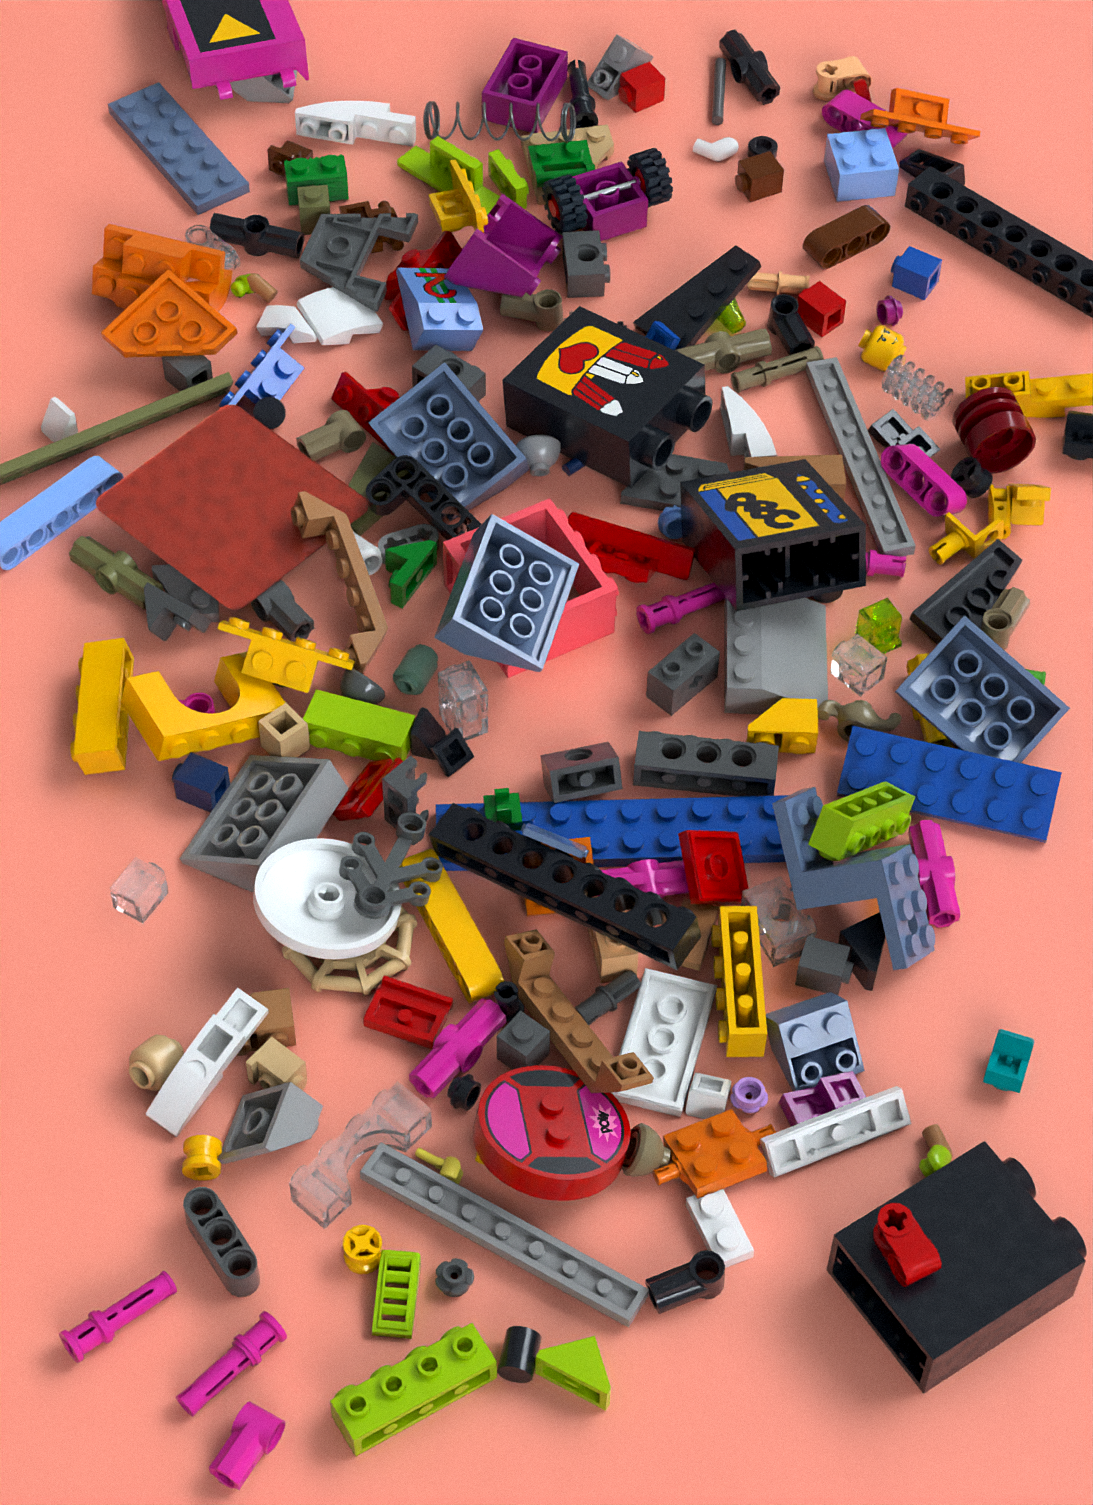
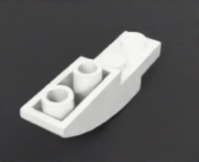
M334 101L296 108L295 110L296 135L352 145L356 137L412 147L416 141V116L390 112L389 103Z
M237 988L217 1015L213 1014L188 1047L146 1112V1116L177 1137L222 1079L224 1070L269 1013L268 1009Z

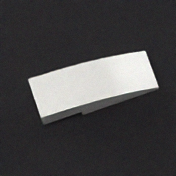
M722 387L720 412L730 455H744V458L777 456L772 438L756 412L730 387Z

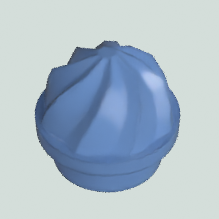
M676 505L665 507L658 518L659 530L670 539L682 537L681 508Z

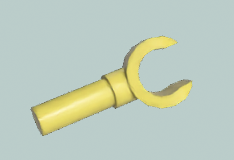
M422 1148L416 1150V1157L440 1169V1175L459 1185L463 1171L457 1158L450 1156L443 1159Z

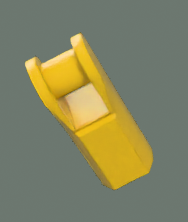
M991 484L987 497L988 525L1001 518L1004 521V536L1002 539H1006L1011 534V486H1006L1005 489L994 488V485ZM995 531L991 532L989 536L992 537Z

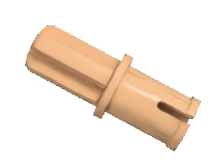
M779 271L778 274L757 272L747 283V286L750 290L777 292V295H780V293L799 295L803 289L809 288L810 276L782 274V271Z

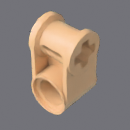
M855 56L834 61H824L817 65L816 74L818 81L814 85L813 94L820 100L830 101L842 90H850L856 93L853 81L862 78L866 80L869 89L872 78L860 60Z

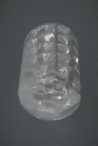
M900 354L890 363L883 376V391L892 394L894 399L901 400L903 405L911 407L912 411L921 414L923 419L927 421L935 419L950 404L953 397V389L948 388L943 392L945 384L942 381L934 384L935 376L931 374L924 378L925 370L923 368L915 370L916 365L912 361L905 364L906 357Z

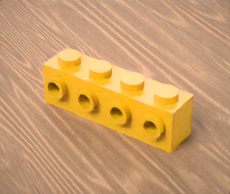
M124 638L84 643L83 657L78 660L81 680L80 685L76 686L78 712L73 715V725L76 733L75 741H72L70 744L71 757L74 762H78L84 775L125 770L130 716L121 701L126 680L129 677H133L134 657Z
M720 906L718 925H712L711 927L712 947H719V956H714L713 962L714 978H721V988H716V1010H723L724 1020H718L719 1043H725L726 1057H764L767 1025L757 906Z

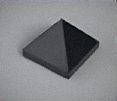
M458 728L453 729L430 747L447 777L474 758L472 751Z

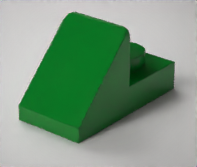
M427 540L391 547L385 550L386 570L392 573L388 584L391 591V604L403 609L437 565V542Z

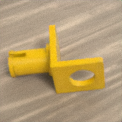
M948 512L945 515V532L948 535L930 546L928 549L929 554L934 561L939 557L937 560L939 565L945 563L947 559L961 549L965 550L975 559L997 539L1001 540L1003 538L1004 521L998 518L974 535L956 517ZM995 531L993 536L988 541L984 542L987 536L991 532Z

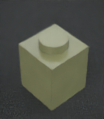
M328 185L297 187L301 232L304 235L312 234L321 214H330Z

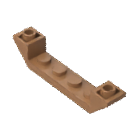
M306 491L299 492L294 506L291 507L292 522L294 526H298L302 538L326 535L327 546L330 550L334 551L337 559V573L345 581L347 601L355 609L359 633L349 636L343 651L350 653L348 659L355 661L353 669L364 674L380 648L388 630L385 617L347 514Z
M535 929L505 936L504 944L511 978L518 988L520 1001L536 1022L550 1031V1040L591 1093L621 1092L651 1084L654 1077L637 1055L631 1052L613 1057L549 976L555 952L538 930Z

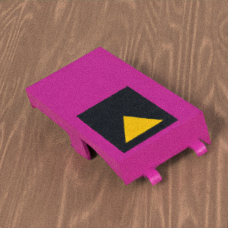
M162 0L166 11L167 29L176 51L180 50L181 47L192 89L215 85L216 89H218L220 100L233 98L230 82L279 73V76L282 78L283 87L297 86L294 70H297L305 80H309L305 38L288 0Z

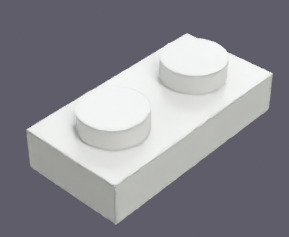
M724 1189L707 1194L699 1199L695 1195L686 1198L685 1206L707 1250L719 1254L724 1260L725 1268L753 1258L754 1249Z

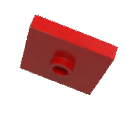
M685 830L678 833L691 904L743 905L751 902L738 832Z

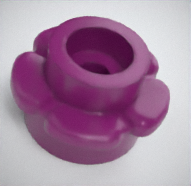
M890 295L886 296L884 300H879L876 306L879 322L882 325L891 324L895 326V324H898L899 319L903 316V307L900 301Z

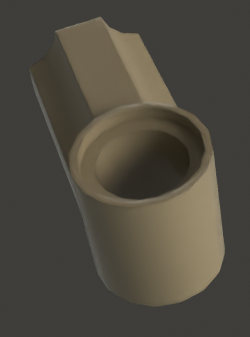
M549 289L542 290L531 296L525 293L523 297L503 294L500 314L534 321L540 330L551 332L563 322L562 297L557 291Z
M339 410L327 419L324 426L297 437L296 440L301 454L314 462L340 449L347 453L356 451L364 444L366 434L347 410Z
M1018 588L1004 589L992 609L984 613L980 629L1005 650L1010 636L1029 608L1030 599L1026 597L1023 590Z

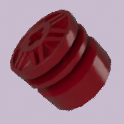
M1005 387L985 388L971 394L959 404L953 414L952 423L969 457L976 458L980 462L981 468L987 469L991 474L1004 472L1019 465L1035 448V434L1026 416H1024L1014 393Z

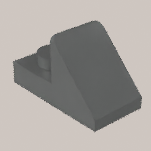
M148 582L144 586L147 623L149 630L153 634L166 641L177 625L187 631L194 627L205 633L211 621L201 613Z

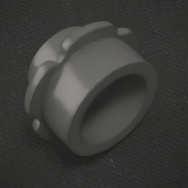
M454 1258L451 1262L444 1261L436 1269V1285L447 1296L459 1297L465 1294L470 1285L473 1284L474 1272L468 1268L467 1262L462 1259ZM457 1274L458 1278L452 1279L451 1275Z

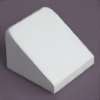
M54 396L50 399L41 425V431L53 442L78 433L75 413Z
M695 1073L688 1094L686 1114L707 1119L725 1112L732 1081Z

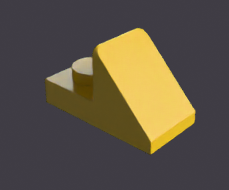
M1009 483L1008 486H1011V523L1015 525H1043L1045 501H1050L1051 488L1040 484Z

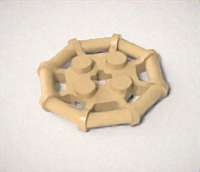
M401 906L398 922L394 930L399 931L396 949L386 945L385 941L378 948L361 956L347 959L319 958L321 963H323L319 970L306 955L296 952L285 945L282 948L284 958L291 960L307 978L313 990L317 992L322 991V989L358 992L366 996L371 994V990L382 984L384 975L392 977L401 970H408L412 963L409 957L413 931L418 923L415 915L409 914ZM382 957L388 960V962L370 974H366L365 969L373 967L379 958ZM333 969L351 970L357 972L358 978L330 975Z

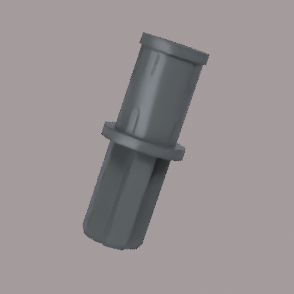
M626 971L605 987L599 985L595 988V993L584 1002L575 1006V1009L590 1026L608 1011H615L617 1004L637 990L641 983L633 971Z

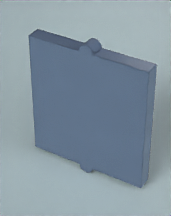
M530 823L527 825L523 824L520 830L525 836L581 859L582 857H587L589 852L584 845Z

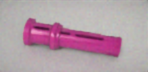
M713 582L677 597L665 595L661 598V601L648 606L641 604L636 608V615L642 630L646 634L654 633L657 627L667 623L677 624L682 619V616L725 600V596Z
M163 1270L158 1276L129 1293L103 1312L93 1310L88 1314L87 1320L70 1331L64 1329L59 1333V1337L72 1359L76 1363H80L84 1360V1354L103 1342L108 1344L113 1341L117 1330L144 1314L170 1295L177 1293V1288L168 1273Z
M263 1311L259 1315L260 1320L244 1335L238 1334L233 1338L232 1347L227 1353L203 1372L188 1388L176 1396L178 1403L189 1415L193 1417L242 1370L249 1365L252 1367L254 1365L257 1366L262 1361L261 1356L276 1342H284L288 1338L285 1330L272 1315Z

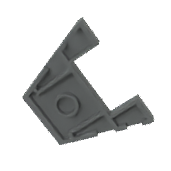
M380 213L378 218H361V214H321L299 259L300 267L371 310L378 312L387 292V284L360 276L379 235L410 242L418 224V214L406 213V217H391V213Z

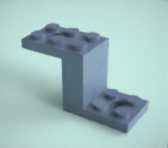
M816 787L801 789L772 803L797 910L877 898L893 970L906 969L935 950V932L932 926L929 925L926 914L927 898L925 892L920 888L918 879L919 863L917 857L912 853L910 844L859 852L840 861H831L822 857L818 849L808 845L823 806L822 800L817 796Z

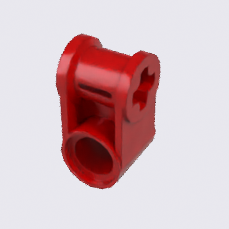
M890 1203L882 1207L873 1230V1239L888 1262L896 1280L903 1287H907L940 1270L942 1263L939 1253L931 1240L922 1231L912 1212L900 1203Z

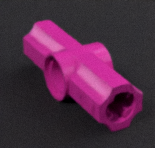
M921 820L909 827L908 836L912 853L917 857L919 863L918 879L920 888L925 892L927 898L926 914L928 923L935 925L936 928L949 927L952 923L959 921L961 915L954 888V862L952 857L946 854L940 825L932 820Z
M648 859L633 862L624 868L601 870L611 877L624 878L633 887L646 893L649 891L654 892L661 898L666 895L689 893L683 860L658 863L657 860Z
M481 999L457 1025L449 1024L441 1031L434 1042L433 1050L409 1074V1081L421 1095L434 1099L460 1071L465 1073L476 1064L482 1054L483 1046L506 1023V1015L502 1012L499 1005L490 999Z

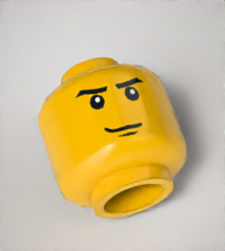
M884 325L876 326L873 332L866 330L858 345L863 349L861 353L862 361L883 372L888 371L890 368L896 369L907 349L903 345L904 337Z

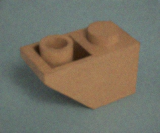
M289 988L251 993L249 996L266 1007L269 1013L236 1056L257 1051L271 1036L285 1047L296 1045Z

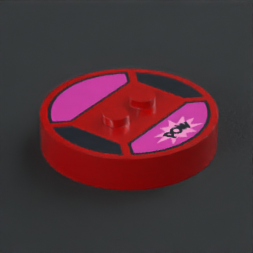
M545 1065L517 1068L493 1080L480 1098L473 1126V1142L477 1154L486 1168L496 1178L521 1193L554 1201L583 1199L595 1195L611 1185L622 1169L631 1137L627 1114L611 1092L591 1093L575 1071Z

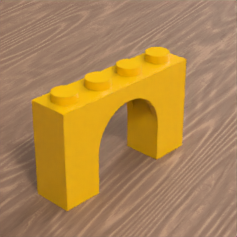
M247 651L220 657L214 682L231 707V709L221 713H202L183 705L176 699L159 671L127 678L121 703L157 761L180 758L190 754V752L209 751L217 747L242 743L246 740L260 737L258 721L285 704V701L272 682L241 673Z

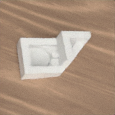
M266 306L256 326L261 336H272L277 329L283 332L290 324H293L296 328L289 335L292 343L316 342L317 340L314 331L294 306Z

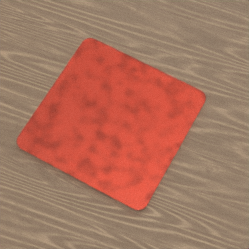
M225 405L101 494L96 500V507L102 514L225 607L239 610L247 606L327 543L326 535L302 538L298 526H294L291 519V507L294 506L299 492L306 491L347 514L350 525L367 512L368 501L242 408L236 405Z

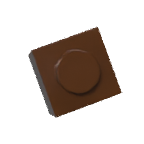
M771 151L738 161L737 175H735L736 187L740 192L744 193L749 202L781 193L784 169Z

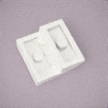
M334 287L307 295L299 299L296 304L321 345L349 344L353 334L380 333L383 322L375 311Z

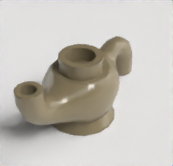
M824 700L817 709L818 718L821 720H828L830 716L838 719L837 732L848 742L853 726L879 732H890L900 724L902 719L898 713H891L889 719L884 720L876 714L871 704L864 700H856L846 705H841L834 700Z

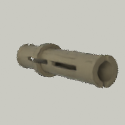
M818 346L768 363L765 361L757 362L755 367L732 373V387L739 393L758 385L768 386L773 380L806 370L807 362L824 360L822 351Z

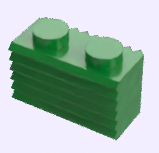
M326 155L321 158H296L291 161H284L289 206L299 205L297 187L328 185L329 201L349 199L344 155Z

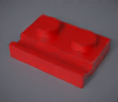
M398 757L393 762L391 759L369 762L349 787L334 810L333 815L339 821L369 818L383 801L382 778L403 762L401 758Z
M384 975L382 984L377 989L365 1013L363 1025L364 1027L433 1050L434 1042L446 1023L449 1011L452 1010L453 998Z

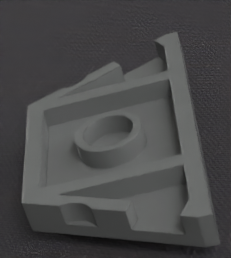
M672 454L668 463L661 470L655 471L650 468L632 488L627 486L621 492L620 504L663 511L665 507H673L674 505L681 508L680 482L730 473L727 463Z

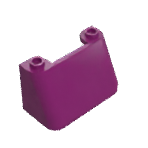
M502 194L487 215L488 225L484 226V233L479 229L475 230L444 278L458 286L516 297H523L526 292L531 296L541 282L537 278L540 269L546 261L552 264L561 251L557 244L562 236Z

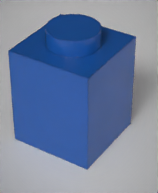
M909 246L902 256L898 255L892 264L891 273H894L892 287L926 300L939 282L942 259Z

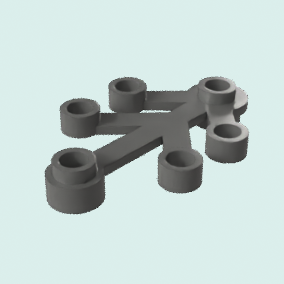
M407 812L399 816L395 831L398 839L386 862H384L375 846L373 835L367 832L355 834L352 850L355 854L365 858L376 877V881L374 884L369 883L362 872V861L355 856H345L342 858L339 874L343 879L351 881L355 887L357 894L354 898V908L363 917L369 919L382 918L389 913L390 906L407 902L418 907L428 903L431 889L424 882H413L409 888L387 892L390 885L417 878H422L427 882H436L441 877L443 864L440 860L433 857L425 858L420 863L400 867L411 845L417 844L424 837L426 821L421 815Z

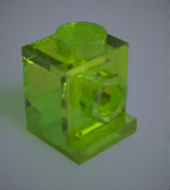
M888 597L859 610L855 636L873 659L902 646V641L899 638L902 615Z

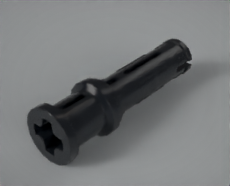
M575 60L568 64L567 71L572 91L570 103L573 104L576 113V128L598 126V117L594 112L596 107L595 99L589 94L585 63L578 60L579 68H576Z

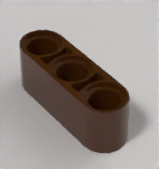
M863 205L810 232L802 246L823 269H828L880 243L887 237L891 227L870 205Z

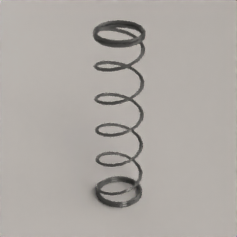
M429 101L424 109V131L429 140H433L437 136L444 140L448 139L453 134L457 122L463 136L471 141L479 135L483 123H485L489 135L496 141L501 140L505 136L510 122L516 136L521 141H526L532 136L537 121L543 136L551 142L556 140L560 133L564 141L570 142L574 138L576 129L575 108L570 102L563 104L561 125L557 135L552 139L548 138L543 131L539 113L540 104L538 102L536 103L534 126L530 135L526 138H521L516 130L513 120L512 102L509 103L510 113L506 129L499 138L494 137L489 130L485 102L482 104L483 115L480 127L472 138L466 136L462 129L458 101L456 102L454 126L451 133L446 137L439 135L440 112L436 102ZM432 106L434 110V120L432 115ZM568 108H569V112H570V131H569V135H567V127H566V118H567ZM429 113H430L431 123H432V126H433V129H434L432 135H431V133H430V128H429Z

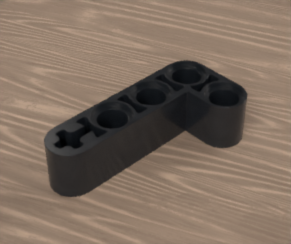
M402 455L395 458L367 485V501L373 513L380 516L389 515L407 500L446 540L464 534L466 529L468 532L482 525L412 456ZM402 470L414 472V475L406 480L400 479L397 476ZM383 491L390 494V497L383 502L373 499L378 492ZM426 492H432L437 495L436 499L432 502H424L420 497ZM452 514L460 518L459 522L454 525H448L443 522L446 516Z

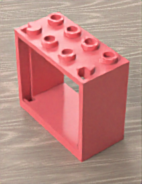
M549 498L500 518L579 563L572 585L580 596L566 602L546 662L614 633L615 616H617L616 596L619 594L618 587L614 579L607 577L603 572L597 556L590 554L587 550L581 534L578 531L574 532L568 524L565 512L561 508L557 509ZM478 528L443 542L444 586L450 594L472 536ZM497 662L507 678L527 670Z

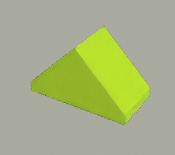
M595 1336L539 1350L535 1359V1373L597 1407L605 1411L610 1405L611 1386Z

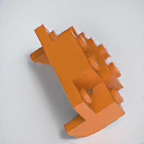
M108 224L104 228L103 257L93 265L92 295L111 299L116 303L117 307L125 310L169 269L219 312L227 300L233 271L224 269L225 251ZM189 278H193V279L199 280V281L186 282Z

